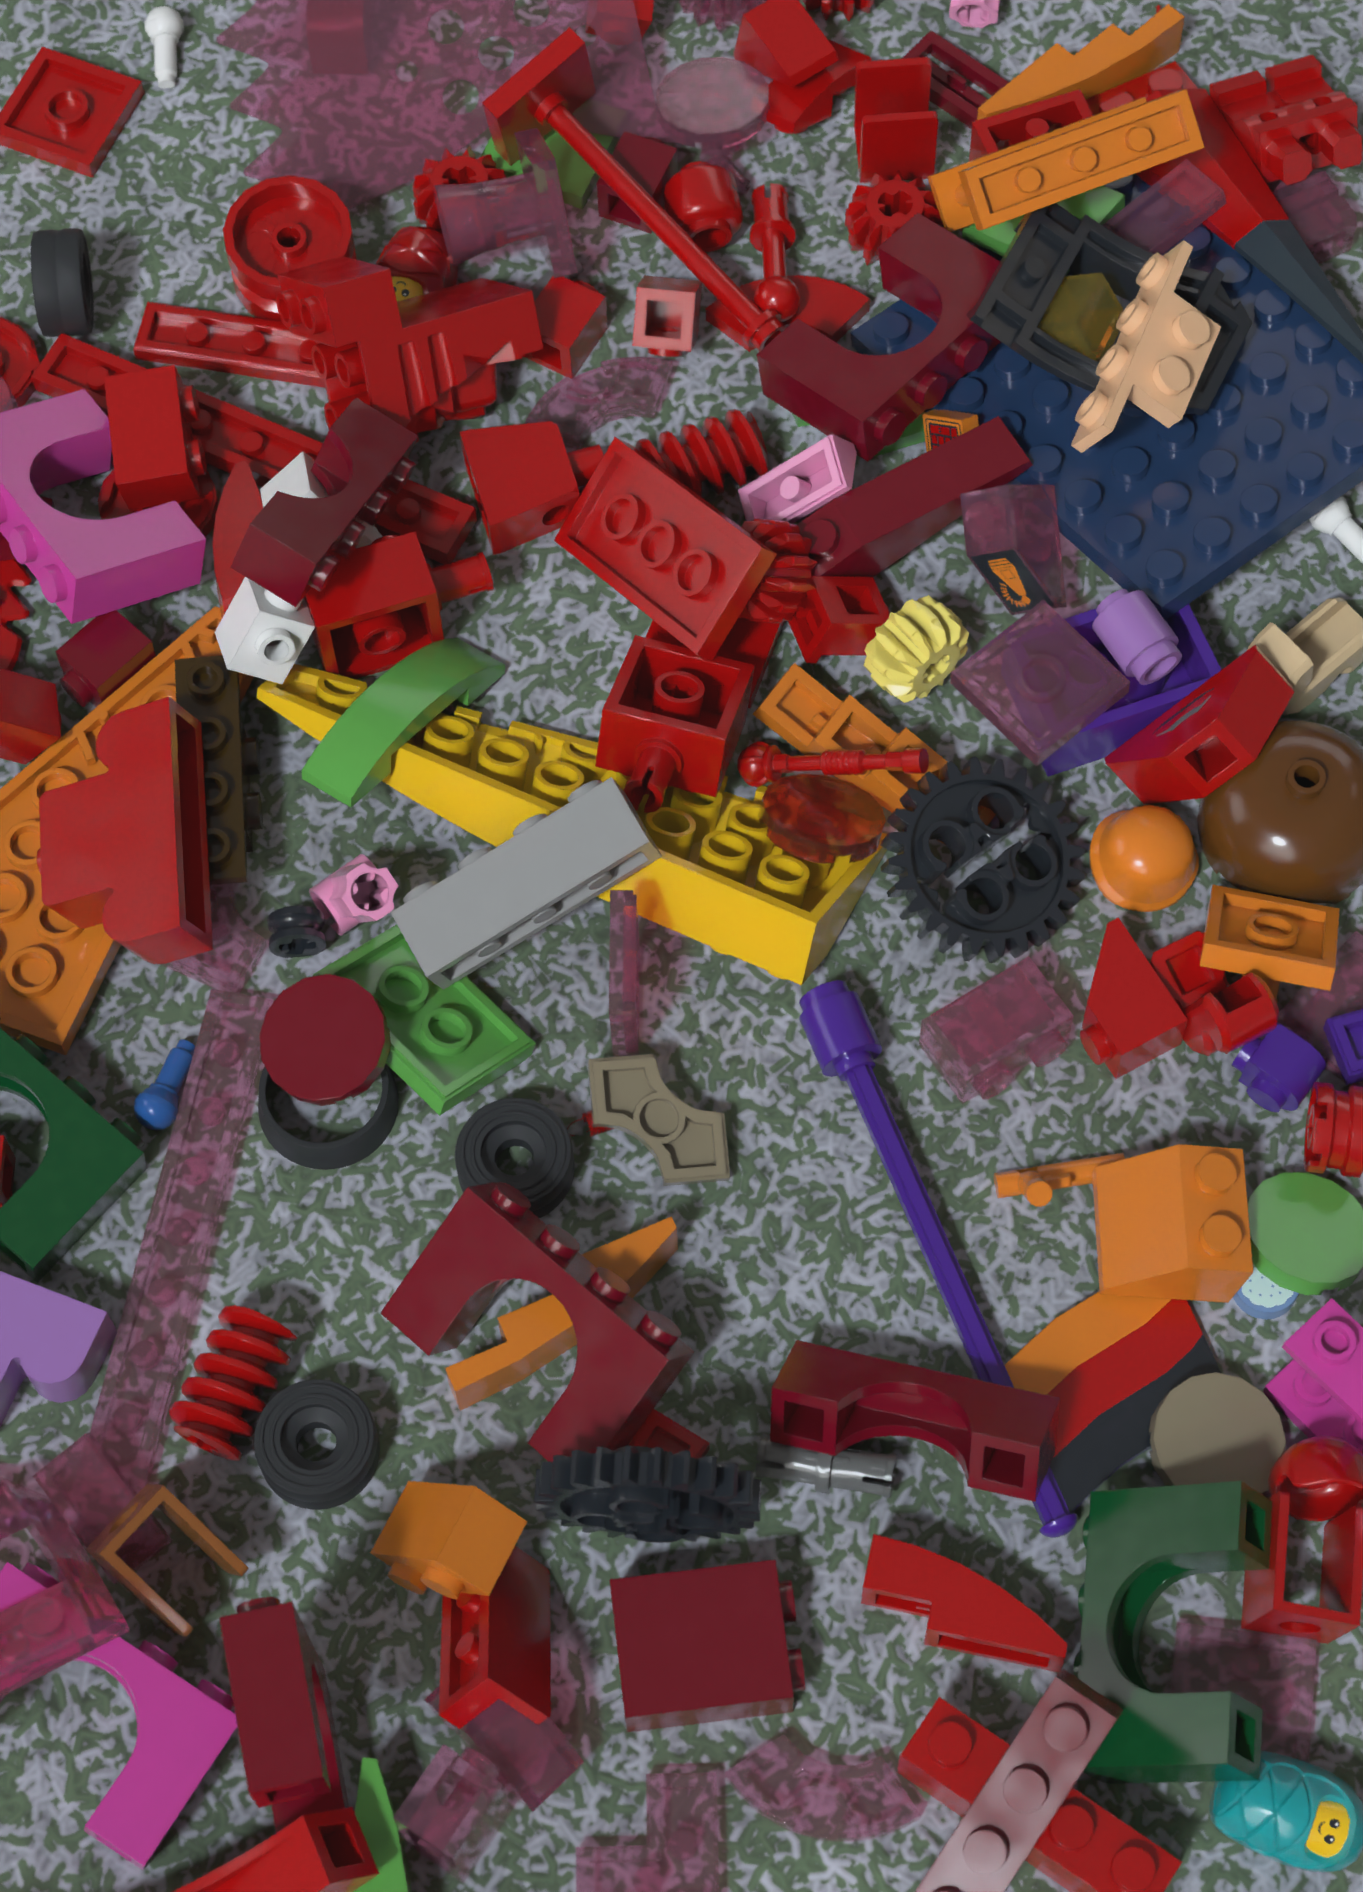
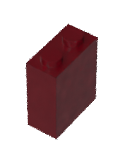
M776 1559L609 1579L627 1732L793 1712V1692L805 1690V1677L801 1649H787L784 1623L796 1622L795 1600L792 1581H778Z

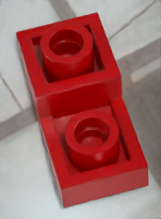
M828 40L836 50L839 61L794 87L772 80L752 104V115L773 124L775 129L783 133L797 134L804 132L809 126L832 116L833 96L843 94L848 88L855 86L856 64L860 61H872V57Z

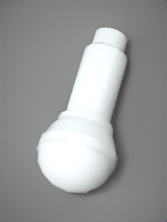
M161 6L149 12L145 20V30L151 39V43L154 45V67L158 86L160 88H173L175 86V78L177 77L176 45L184 30V22L179 12L175 9Z
M1341 496L1309 518V521L1315 530L1330 536L1334 535L1363 564V529L1352 519L1353 515L1350 513L1346 499Z

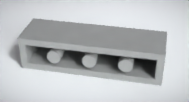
M612 777L604 782L594 780L580 786L568 797L569 803L548 816L546 814H538L526 819L514 829V837L493 850L490 847L474 851L458 864L459 870L439 883L436 881L423 883L405 895L403 898L404 904L390 913L429 980L444 990L662 857L626 793Z

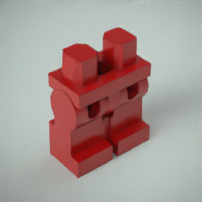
M1313 54L1265 68V78L1256 70L1209 84L1211 98L1266 183L1281 180L1286 185L1306 180L1312 170L1333 164L1342 170L1361 163L1362 136L1358 131L1357 104L1351 98H1347L1341 90L1335 92L1322 78V64Z

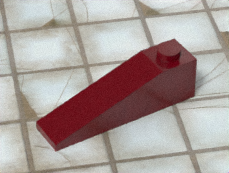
M997 416L831 500L797 524L801 536L812 539V546L808 556L810 559L817 561L818 564L811 570V576H876L1029 469L1033 464L1001 418Z

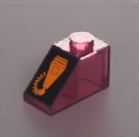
M1003 485L961 493L966 555L1010 614L1020 615L1067 607L1055 486Z

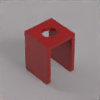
M929 57L860 61L856 64L853 124L860 183H870L875 173L886 181L892 180L898 170H900L904 180H914L921 176L922 179H928V176L934 174L938 114L936 111H929L932 70Z
M1277 1491L1268 1498L1272 1501L1269 1569L1245 1571L1241 1629L1328 1644L1360 1626L1363 1581V1507L1353 1506L1325 1524L1319 1607L1284 1601L1290 1494Z

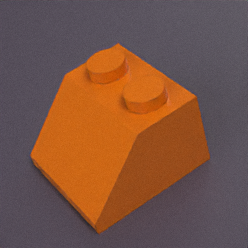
M1177 1144L1095 1167L1092 1172L1100 1294L1229 1303L1253 1273L1243 1149Z

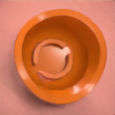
M1145 805L1113 813L1104 818L1093 833L1089 851L1090 868L1093 878L1104 897L1124 909L1152 912L1168 908L1184 897L1196 878L1199 868V857L1191 831L1179 815L1167 808Z

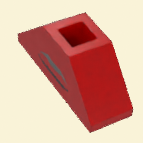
M1254 645L1104 758L1105 762L1143 804L1205 798L1256 760L1295 691L1279 670Z

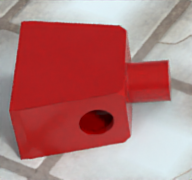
M552 421L469 429L460 432L464 465L493 555L508 551L562 527L580 497L578 487L587 485L604 456L600 444L567 452L557 423Z

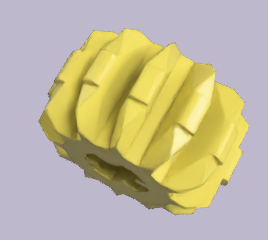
M931 596L919 598L917 601L911 599L906 601L898 612H890L889 619L883 625L876 627L875 638L867 643L864 650L867 654L864 667L871 673V678L883 690L897 697L903 703L912 701L916 697L921 699L927 697L935 686H943L944 679L949 673L957 671V661L964 657L968 650L966 643L969 632L962 625V620L950 608H947L943 603L937 602Z

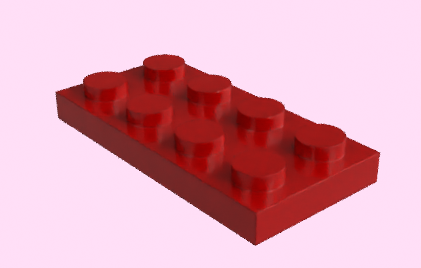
M617 437L613 439L554 539L557 544L696 655L711 661L777 555L634 446Z

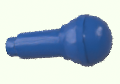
M183 1039L178 1041L176 1047L170 1050L155 1083H152L147 1089L137 1095L134 1101V1114L138 1122L145 1128L155 1131L162 1130L171 1126L178 1117V1093L194 1062L193 1055L196 1051V1046L190 1041Z

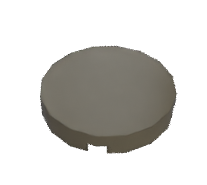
M1217 1372L1192 1376L1163 1397L1151 1416L1149 1433H1151L1150 1443L1152 1450L1149 1452L1153 1468L1165 1486L1243 1481L1262 1494L1269 1489L1268 1478L1272 1466L1285 1452L1286 1438L1279 1413L1262 1391L1240 1377Z

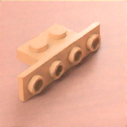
M1185 240L1163 256L1159 253L1151 256L1136 278V283L1141 287L1136 298L1128 304L1117 321L1116 328L1121 331L1116 344L1100 360L1096 368V375L1100 377L1097 387L1084 400L1075 416V421L1080 425L1071 446L1081 453L1113 432L1127 399L1167 428L1173 426L1184 416L1221 329L1220 325L1174 293L1193 249V246Z

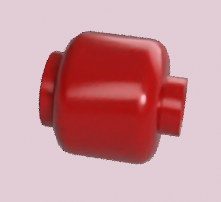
M704 161L691 162L682 167L666 183L663 192L666 212L705 252L715 251L726 246L741 228L743 212L737 184L733 174L725 168Z

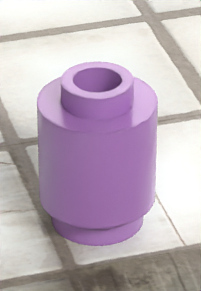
M1121 589L1107 596L1096 609L1098 616L1094 620L1092 628L1126 676L1135 677L1141 685H1148L1163 678L1178 665L1182 658L1181 652L1176 647L1179 639L1144 591L1128 592L1127 589Z

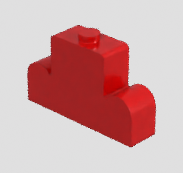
M165 697L121 711L112 716L102 726L97 736L95 748L98 759L109 768L106 773L46 791L41 795L39 799L40 848L36 856L37 866L41 874L42 902L44 905L81 929L103 923L104 930L110 938L144 961L154 965L166 964L213 950L202 727L198 719L172 698Z

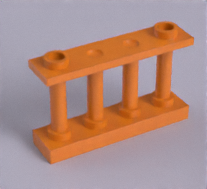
M1187 89L1149 102H1146L1145 97L1139 98L928 176V180L944 229L953 232L975 223L977 230H984L1205 147Z

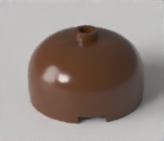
M1298 720L1277 722L1256 760L1200 800L1197 817L1198 836L1203 853L1216 874L1220 872L1226 880L1240 890L1313 904L1331 906L1350 897L1351 892L1363 884V747L1345 733L1323 724Z

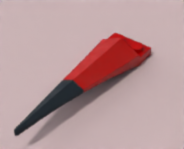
M1174 61L1086 99L1093 115L1139 98L1145 97L1146 102L1170 93L1187 89L1205 148L1137 172L1136 174L1148 185L1201 222L1253 264L1363 364V333L1205 88L1198 89L1178 63Z

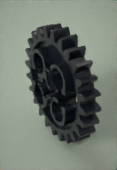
M972 757L963 766L962 774L952 761L947 762L939 770V779L931 772H927L917 782L919 791L909 788L899 799L905 809H896L887 819V822L899 832L888 833L881 841V846L897 853V855L889 858L881 866V872L898 875L899 881L886 893L888 897L906 896L909 904L902 910L899 915L900 919H910L919 915L923 922L917 937L921 940L934 930L941 934L939 952L943 954L956 942L962 943L964 961L969 962L973 959L982 946L989 963H995L1004 955L1005 946L1014 958H1018L1028 951V941L1039 947L1050 939L1047 927L1055 930L1061 928L1068 921L1061 909H1071L1080 900L1067 887L1077 886L1085 879L1086 874L1077 868L1071 867L1070 863L1078 860L1086 852L1084 847L1069 845L1066 839L1079 828V825L1074 822L1060 824L1057 816L1063 811L1067 803L1061 800L1048 805L1043 800L1049 783L1046 781L1038 784L1032 790L1026 787L1027 768L1022 767L1011 778L1005 777L1002 759H997L988 768L986 773H983L977 757ZM978 806L987 807L997 815L1000 829L988 827L981 821L978 815ZM1026 808L1025 818L1028 819V829L1038 832V835L1033 837L1026 845L1018 841L1006 849L992 863L983 865L955 888L956 892L943 903L942 915L939 912L941 902L938 901V892L928 888L927 884L933 883L942 873L946 878H949L961 870L974 857L981 856L998 844L1012 831L1011 827L1023 817ZM929 839L939 840L949 848L952 862L946 872L944 871L947 868V863L938 860L932 854L929 848ZM1019 850V857L1027 859L1034 866L1036 880L1024 878L1019 873L1015 863V857ZM966 890L976 891L986 899L989 908L988 914L978 913L970 907L967 901Z
M625 1446L614 1451L604 1447H597L596 1454L572 1450V1457L554 1455L553 1462L542 1461L541 1468L536 1470L534 1503H536V1511L545 1512L546 1519L561 1520V1526L564 1527L582 1526V1532L584 1533L605 1531L609 1538L619 1537L624 1534L625 1538L653 1543L676 1542L682 1538L696 1542L697 1536L700 1535L721 1539V1532L738 1535L741 1533V1528H754V1522L760 1521L762 1488L761 1480L753 1479L752 1471H738V1464L736 1463L717 1464V1457L715 1456L696 1459L691 1458V1451H682L673 1455L672 1452L664 1451L661 1447Z

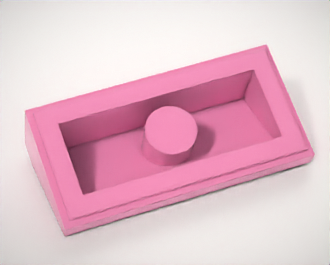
M830 434L739 489L738 494L746 521L772 519L784 520L793 524L851 490L856 462L854 444Z

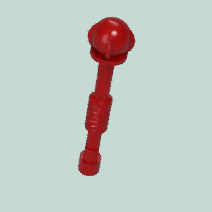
M755 742L749 745L740 753L737 760L739 774L752 787H760L767 782L776 783L780 780L782 773H793L794 771H822L824 775H864L867 770L889 769L891 771H904L905 774H925L929 767V755L925 748H906L903 752H886V754H867L863 749L825 750L822 755L791 756L789 754H782L778 746L769 745L765 742Z

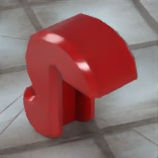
M1196 931L1153 952L1150 964L1188 1019L1183 1041L1192 1051L1206 1056H1210L1218 1051L1228 1054L1272 1032L1277 1026L1279 1009L1273 993L1260 976L1250 972L1230 985L1225 975L1226 971L1200 966L1204 932Z

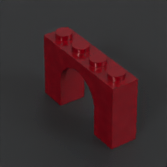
M919 213L878 247L883 289L924 313L937 324L928 337L917 345L898 353L866 355L844 348L797 318L756 354L763 395L825 435L833 434L853 443L856 455L867 462L885 446L894 444L909 424L926 409L935 407L951 386L966 373L976 370L983 362L985 356L1001 342L969 320L966 315L978 302L1000 261Z
M492 1182L467 1187L387 1302L381 1314L430 1356L456 1349L463 1342L496 1293L512 1279H523L542 1286L560 1301L572 1321L577 1339V1360L570 1383L528 1441V1444L548 1462H553L554 1455L572 1457V1450L596 1454L597 1447H604L614 1451L617 1448L627 1446L695 1351L679 1339L681 1331L674 1322L657 1311H647L628 1295L631 1291L630 1287L620 1276L603 1267L596 1268L578 1252L580 1244L571 1234L558 1226L546 1225L529 1210L531 1206L530 1201L519 1190L503 1182Z
M262 1597L239 1604L236 1607V1614L219 1617L248 1793L258 1808L271 1805L275 1831L277 1833L302 1815L348 1808L349 1803L325 1669L293 1602L280 1604L279 1598Z

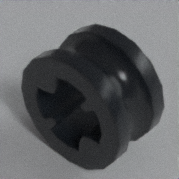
M300 905L287 906L275 910L268 916L269 931L274 933L269 938V949L274 955L283 958L313 956L325 949V934L320 931L325 925L323 912L319 909Z

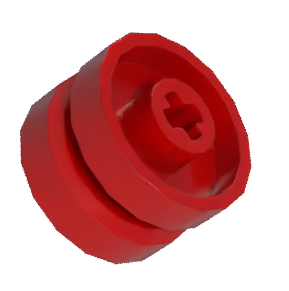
M294 175L265 179L246 189L229 208L223 227V235L235 292L248 313L257 318L282 321L276 304V296L281 292L277 274L340 256L357 260L349 210L335 191L315 179Z

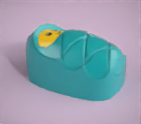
M1261 1751L1260 1781H1217L1214 1784L1209 1804L1211 1821L1222 1834L1262 1856L1296 1869L1312 1872H1333L1343 1870L1357 1861L1363 1851V1802L1348 1783L1319 1766L1281 1754Z

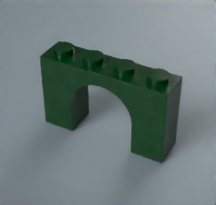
M0 1028V1091L9 1092L27 1100L41 1113L49 1126L48 1146L41 1164L34 1174L0 1208V1251L38 1283L146 1170L144 1152L140 1150L145 1143L123 1120L116 1117L109 1123L92 1108L96 1104L95 1098L76 1079L67 1076L61 1081L44 1066L49 1061L47 1056L29 1038L20 1034L14 1040Z
M1243 1481L1091 1491L1089 1515L1083 1524V1541L1087 1550L1085 1582L1081 1585L1078 1594V1607L1082 1617L1080 1651L1074 1659L1073 1672L1075 1677L1124 1711L1083 1773L1103 1783L1111 1784L1260 1781L1263 1709L1232 1691L1155 1693L1145 1679L1139 1657V1640L1144 1620L1156 1599L1172 1584L1188 1576L1200 1573L1269 1569L1272 1501Z

